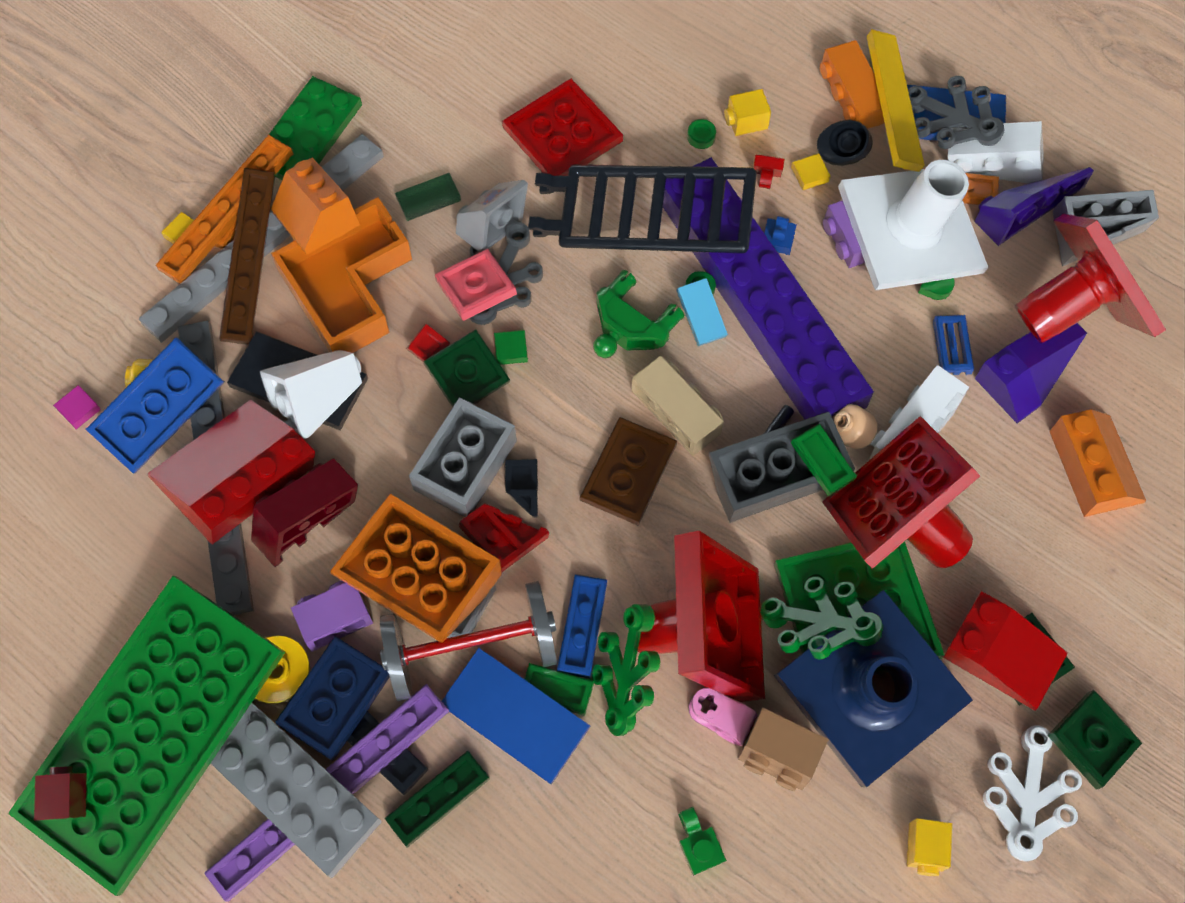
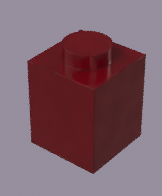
M73 766L50 767V775L35 776L34 820L86 817L87 773H73Z

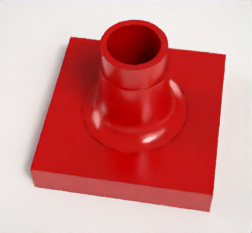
M701 531L674 535L676 599L657 602L651 605L655 615L654 625L650 631L641 632L638 652L656 651L661 654L678 652L679 675L739 702L765 699L759 569Z

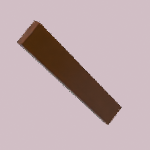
M244 168L219 337L221 342L249 345L253 337L275 172Z

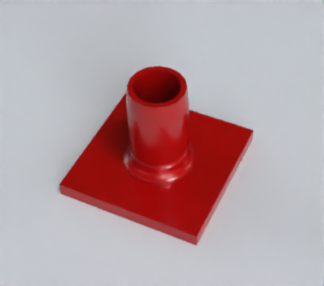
M1064 213L1053 220L1078 262L1075 267L1068 268L1031 292L1015 305L1019 316L1038 342L1043 343L1062 333L1098 310L1102 304L1107 305L1117 322L1153 337L1166 331V328L1098 220Z
M920 416L856 471L857 478L853 482L822 501L856 550L872 569L906 540L932 565L937 568H947L961 561L968 554L973 543L971 532L948 504L975 482L980 475Z

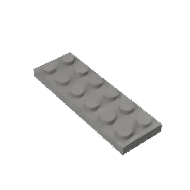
M253 703L250 704L211 762L233 786L330 878L337 874L382 822Z

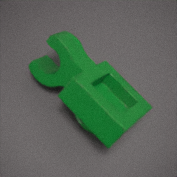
M693 807L680 812L678 816L688 838L679 841V844L692 875L694 876L726 862L727 860L713 828L710 827L702 831Z

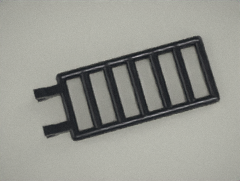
M571 165L568 170V176L536 173L535 185L540 186V194L565 192L562 219L551 220L530 216L528 228L533 230L534 237L559 236L558 242L563 248L746 253L750 242L757 171L751 167ZM579 177H596L588 236H571ZM608 177L625 178L617 237H600ZM637 178H654L647 238H629ZM666 178L684 179L677 239L659 238ZM696 179H714L707 240L689 239ZM726 179L744 180L737 241L719 240Z

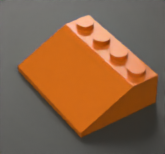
M389 494L330 571L332 575L441 643L484 600L502 575L500 559L392 494Z

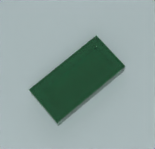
M450 173L395 193L396 200L406 221L461 201L460 194Z

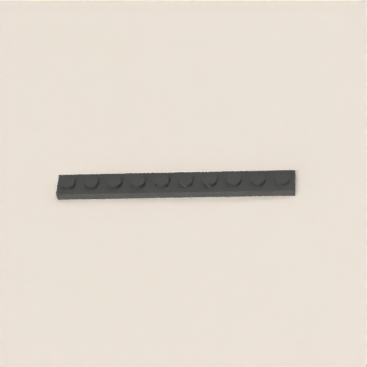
M209 321L178 326L179 339L218 375L212 328ZM221 388L190 417L193 440L225 418ZM240 523L213 545L208 541L216 604L233 616L254 611Z

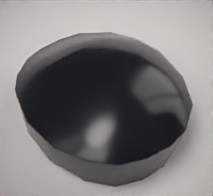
M853 120L839 121L831 124L823 130L817 140V150L822 159L827 163L839 166L854 164L866 158L873 145L870 131L862 123Z

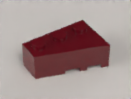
M334 458L324 464L319 463L315 465L308 474L298 480L292 479L288 481L278 492L271 496L265 495L256 502L253 508L251 541L274 567L278 566L283 561L280 558L281 554L295 543L300 548L307 542L304 536L318 524L324 528L355 502L358 483Z

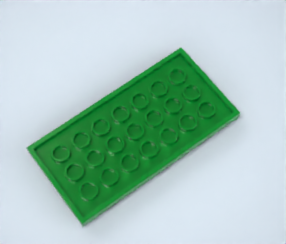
M172 576L8 814L113 895H122L286 652L182 579ZM73 766V773H87L86 817L34 820L35 776L50 775V767Z

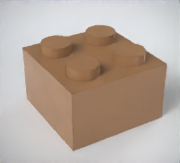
M762 708L738 760L745 762L744 767L755 774L763 775L765 772L777 778L776 783L785 789L795 791L798 788L803 790L812 779L829 739Z

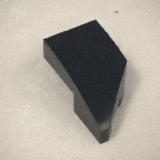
M537 459L505 460L506 493L533 518H538Z

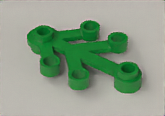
M811 577L804 584L808 597L815 601L820 612L787 607L782 600L777 598L765 600L761 607L760 614L769 628H780L788 621L811 625L797 633L794 630H785L779 634L777 641L785 653H794L800 646L808 643L812 656L815 659L821 660L827 658L831 652L853 641L863 646H870L878 642L882 636L883 623L881 618L875 613L864 612L857 600L856 589L851 582L839 583L835 587L834 593L838 602L846 605L852 618L838 616L826 594L827 588L820 577ZM833 630L842 631L829 639L822 636Z
M633 604L624 612V624L629 628L624 658L619 647L617 633L601 632L598 637L600 651L608 652L618 683V691H616L613 682V670L610 665H595L592 670V680L595 685H602L609 707L605 715V722L609 731L614 736H624L627 732H631L636 724V713L643 707L651 706L654 701L652 687L637 684L651 672L658 671L661 663L659 654L656 651H642L638 656V664L635 666L641 632L650 631L655 621L654 611L647 604ZM633 688L632 693H631V698H632V699L629 700L630 690Z

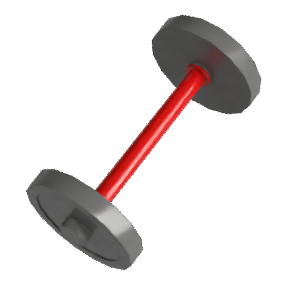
M539 581L525 584L531 616H528V620L446 638L442 643L437 640L406 647L405 644L403 645L395 614L381 616L380 629L384 649L380 650L384 670L389 672L397 701L412 698L408 669L409 661L530 633L532 636H536L543 668L557 665L551 632L556 631L553 612L546 611Z

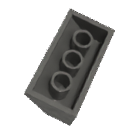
M830 412L709 452L717 494L729 523L823 490L791 444L792 439L818 424L822 426L852 470H855Z

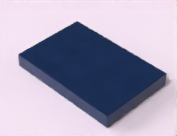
M335 636L279 715L275 724L333 761L390 678L389 672L384 670L382 665Z

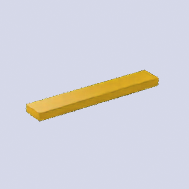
M871 29L866 37L893 166L920 172L925 164L896 36Z

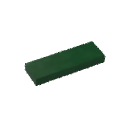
M466 751L384 819L406 848H408L489 781L490 778L470 752Z

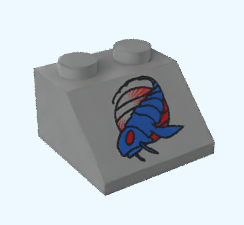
M525 180L499 183L492 189L485 190L477 200L469 206H463L459 210L456 217V234L478 252L492 247L506 236V229L510 224L515 222L522 223L528 183Z

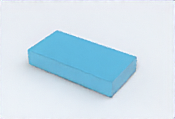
M707 278L679 287L676 290L697 346L725 338L728 335Z

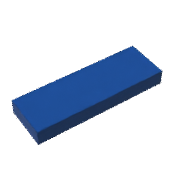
M575 574L557 671L578 677L591 678L607 588L606 579Z

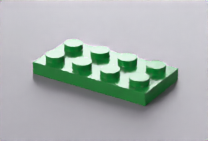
M312 76L269 133L270 136L289 146L293 151V155L275 177L283 180L287 170L293 168L298 162L312 157L320 164L361 108V98Z

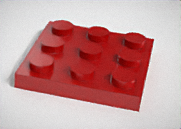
M572 78L502 120L503 129L541 172L553 176H568V170L571 165H587L623 142V134Z

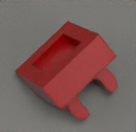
M755 155L753 168L757 171V174H761L760 188L770 189L772 178H781L785 159Z

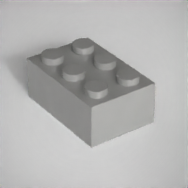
M459 397L409 475L413 490L464 517L468 516L478 505L517 442L515 425Z

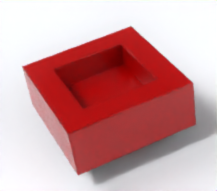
M424 324L406 349L424 362L448 347L450 342L429 325Z

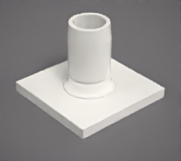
M936 160L920 172L905 171L841 180L838 189L875 290L984 274L989 268L962 201L969 187L968 177L964 170L956 163L949 160Z

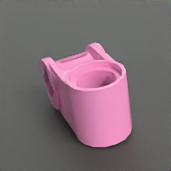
M703 688L697 691L688 707L689 714L695 722L738 746H743L758 716L750 707L710 688ZM705 699L711 702L709 708L712 710H709L707 713L700 711L702 708L700 703L704 702Z

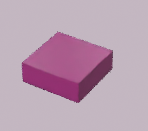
M79 385L53 405L76 430L101 410Z

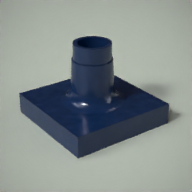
M884 590L877 593L861 606L864 612L875 613L881 618L883 631L878 642L870 646H863L853 641L831 652L827 658L821 660L815 659L808 648L774 675L817 732L829 739L827 742L828 746L861 787H868L973 701ZM833 630L827 633L825 637L829 639L842 631ZM878 666L888 671L894 681L895 694L892 702L882 700L873 689L872 676Z

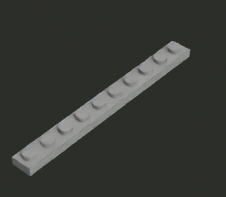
M361 134L322 166V168L344 191L384 156L378 146ZM270 210L264 257L290 236L288 231L275 217L272 210ZM234 240L139 318L141 324L161 343L178 330V326L184 325L227 289Z

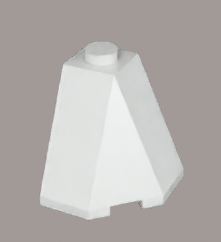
M343 350L321 354L260 371L270 404L274 410L279 409L280 413L288 419L284 423L292 427L303 439L309 438L362 384L359 374L361 373L359 360L354 356V353Z

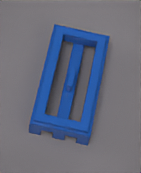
M966 315L935 316L933 326L939 366L947 372L953 373V375H959L961 372H965V375H972L974 365ZM943 323L946 325L951 364L948 361ZM953 323L958 325L964 364H959Z

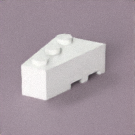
M1042 121L1003 123L1004 135L997 144L992 146H985L979 143L978 140L955 144L948 149V160L960 166L965 173L997 176L1000 180L1027 184L1041 181L1043 178ZM960 126L951 129L956 133L969 128Z
M937 365L921 386L917 385L909 395L908 403L904 409L899 407L889 420L891 426L885 432L881 429L870 444L874 447L870 459L920 416L939 433L955 413L969 386Z

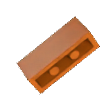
M854 40L825 49L823 60L820 63V72L822 77L828 80L834 100L839 101L843 109L845 121L853 120L860 122L867 129L885 124L875 75L858 42Z

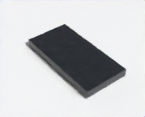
M256 331L227 383L233 389L269 402L260 371L318 355ZM359 373L362 384L322 424L341 431L368 380L366 373Z

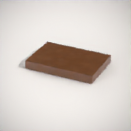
M619 417L580 496V501L639 526L677 446V440Z

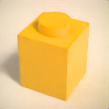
M763 89L729 96L728 108L724 110L725 121L728 126H732L735 136L768 129L771 110Z
M919 818L910 822L907 867L917 868V874L926 876H939V871L942 872L951 868L953 823Z

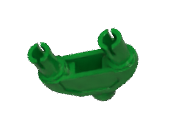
M622 270L608 287L600 288L596 292V302L603 334L595 339L593 343L594 352L601 358H610L615 354L617 344L626 351L661 348L668 342L670 331L684 318V312L679 307L674 312L673 310L676 305L671 303L656 321H651L621 300L637 283L631 273L626 278L625 276L628 274V271Z

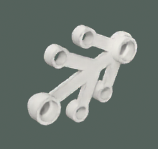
M1040 725L1031 726L1021 736L1022 747L1028 752L1024 787L1011 770L1012 761L1007 754L998 752L988 760L989 770L999 777L1020 807V820L1018 821L1007 807V795L1000 787H991L983 794V802L987 808L994 811L1008 831L1006 837L1007 849L1014 858L1020 861L1036 859L1042 852L1043 839L1062 827L1067 828L1074 825L1078 820L1076 809L1071 805L1064 804L1054 810L1053 817L1035 827L1037 811L1064 793H1072L1078 790L1082 785V778L1078 772L1066 770L1058 776L1057 781L1039 792L1044 753L1051 748L1053 742L1047 736L1050 732ZM1035 733L1043 736L1044 743L1042 745L1035 742ZM996 758L1004 761V770H1000L995 766L994 761ZM1066 775L1073 778L1074 787L1066 785L1064 781ZM991 792L999 795L1000 803L998 805L991 802L989 797ZM1061 810H1065L1070 814L1069 822L1061 819ZM1021 836L1029 838L1031 842L1029 849L1021 845Z

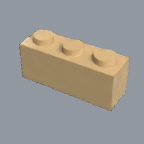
M659 356L632 377L631 391L692 456L721 435L724 423L721 413L714 406L711 405L709 407L702 399V395L697 387L693 384L688 385L681 377L679 369L672 362L667 363L662 356Z

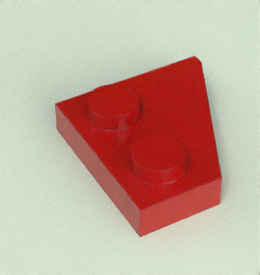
M485 503L459 522V528L475 545L500 559L501 573L548 539L550 533L546 528L540 527V529H536L522 523V518L512 514H504L498 508Z

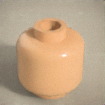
M848 404L832 417L841 439L847 447L854 449L864 448L876 436L878 429L875 416L858 405Z

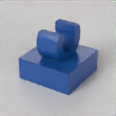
M778 216L776 220L768 218L764 234L778 253L790 255L797 224L789 223L788 218Z

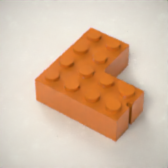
M379 197L354 209L360 223L359 227L306 255L297 242L293 241L271 253L279 274L329 352L343 350L354 353L390 333L384 313L365 285L411 261L412 256L407 238L396 222L392 221L391 215Z

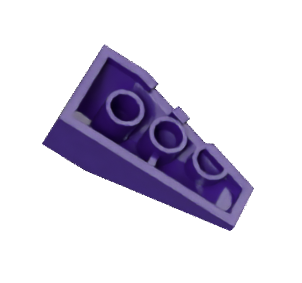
M1088 167L1004 190L995 197L991 195L979 205L978 209L980 211L974 222L999 246L1054 209L1064 197L1073 196L1082 190L1094 170Z
M1076 323L1043 343L1038 342L1030 332L1007 345L985 361L975 380L1018 424L1040 408L1087 332Z

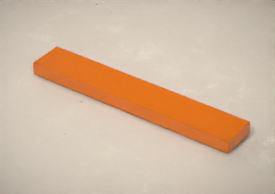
M268 134L156 263L157 269L179 284L185 281L236 222L244 168L275 172L276 175L293 155L292 149Z

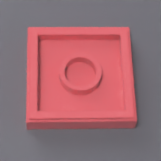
M489 249L435 274L436 282L463 321L517 295L516 287Z

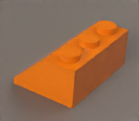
M313 157L298 162L293 168L285 172L271 210L306 255L360 226L348 196Z
M1090 409L1063 415L1058 419L1050 430V434L1084 517L1146 502L1110 415Z

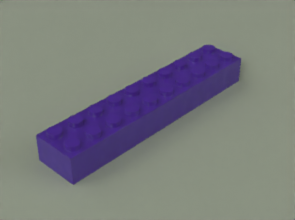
M711 157L692 167L718 166ZM666 178L663 209L678 230L684 179ZM696 179L689 239L707 240L714 179ZM727 179L719 240L737 241L742 201ZM753 216L749 249L746 253L693 252L705 272L712 275L715 279L717 290L804 420L826 412H830L831 417H833L848 404L858 405L864 409L868 407L874 391Z

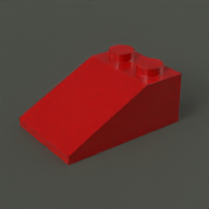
M981 591L943 658L1036 711L1068 652L1013 608Z

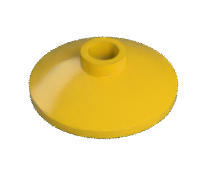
M269 636L266 639L286 652L275 667H282L283 674L280 677H273L271 673L255 699L265 703H280L293 697L309 674L310 664L307 653L297 641L286 636Z

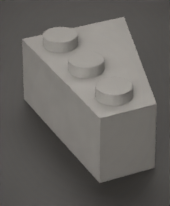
M1154 190L1067 196L1053 210L1054 219L1064 213L1098 220L1113 245L1145 232L1159 218ZM1055 225L1062 266L1076 261L1077 258Z

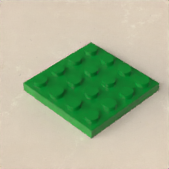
M905 541L873 569L865 562L852 543L775 561V570L787 607L820 612L817 604L808 597L804 588L805 582L811 577L823 579L827 588L826 594L838 616H850L846 605L840 604L834 593L835 587L839 583L851 582L854 585L858 595L857 600L861 606L877 593L884 590L940 659L944 657L943 648ZM792 622L796 633L811 626ZM808 643L800 646L801 653L808 649ZM878 666L874 671L873 675L885 673L888 671Z

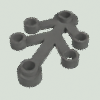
M953 76L947 83L948 91L953 95L955 108L928 97L926 90L920 86H913L908 89L913 113H919L926 109L944 117L934 121H929L925 117L916 119L915 124L919 138H924L931 133L938 132V146L942 149H949L955 144L978 140L979 143L985 146H992L997 144L1004 135L1003 122L998 118L992 117L989 105L991 95L989 88L986 86L976 87L972 91L973 103L978 106L980 119L969 115L964 93L966 91V82L962 76ZM964 126L969 129L954 133L951 128ZM945 137H950L948 140H942Z
M521 222L512 223L506 229L508 245L499 261V265L514 285L524 281L538 283L543 278V268L536 262L529 263L525 268L508 274L519 249H523L530 242V231L527 225ZM516 237H522V238H523V239H521V240H514V238H516ZM471 246L470 256H473L477 250ZM532 270L539 272L537 275L529 274ZM526 287L516 288L517 295L487 309L488 312L477 314L469 319L478 325L489 324L496 318L497 312L514 305L521 308L529 306L532 300L531 292ZM522 294L527 296L524 300H520L517 297Z

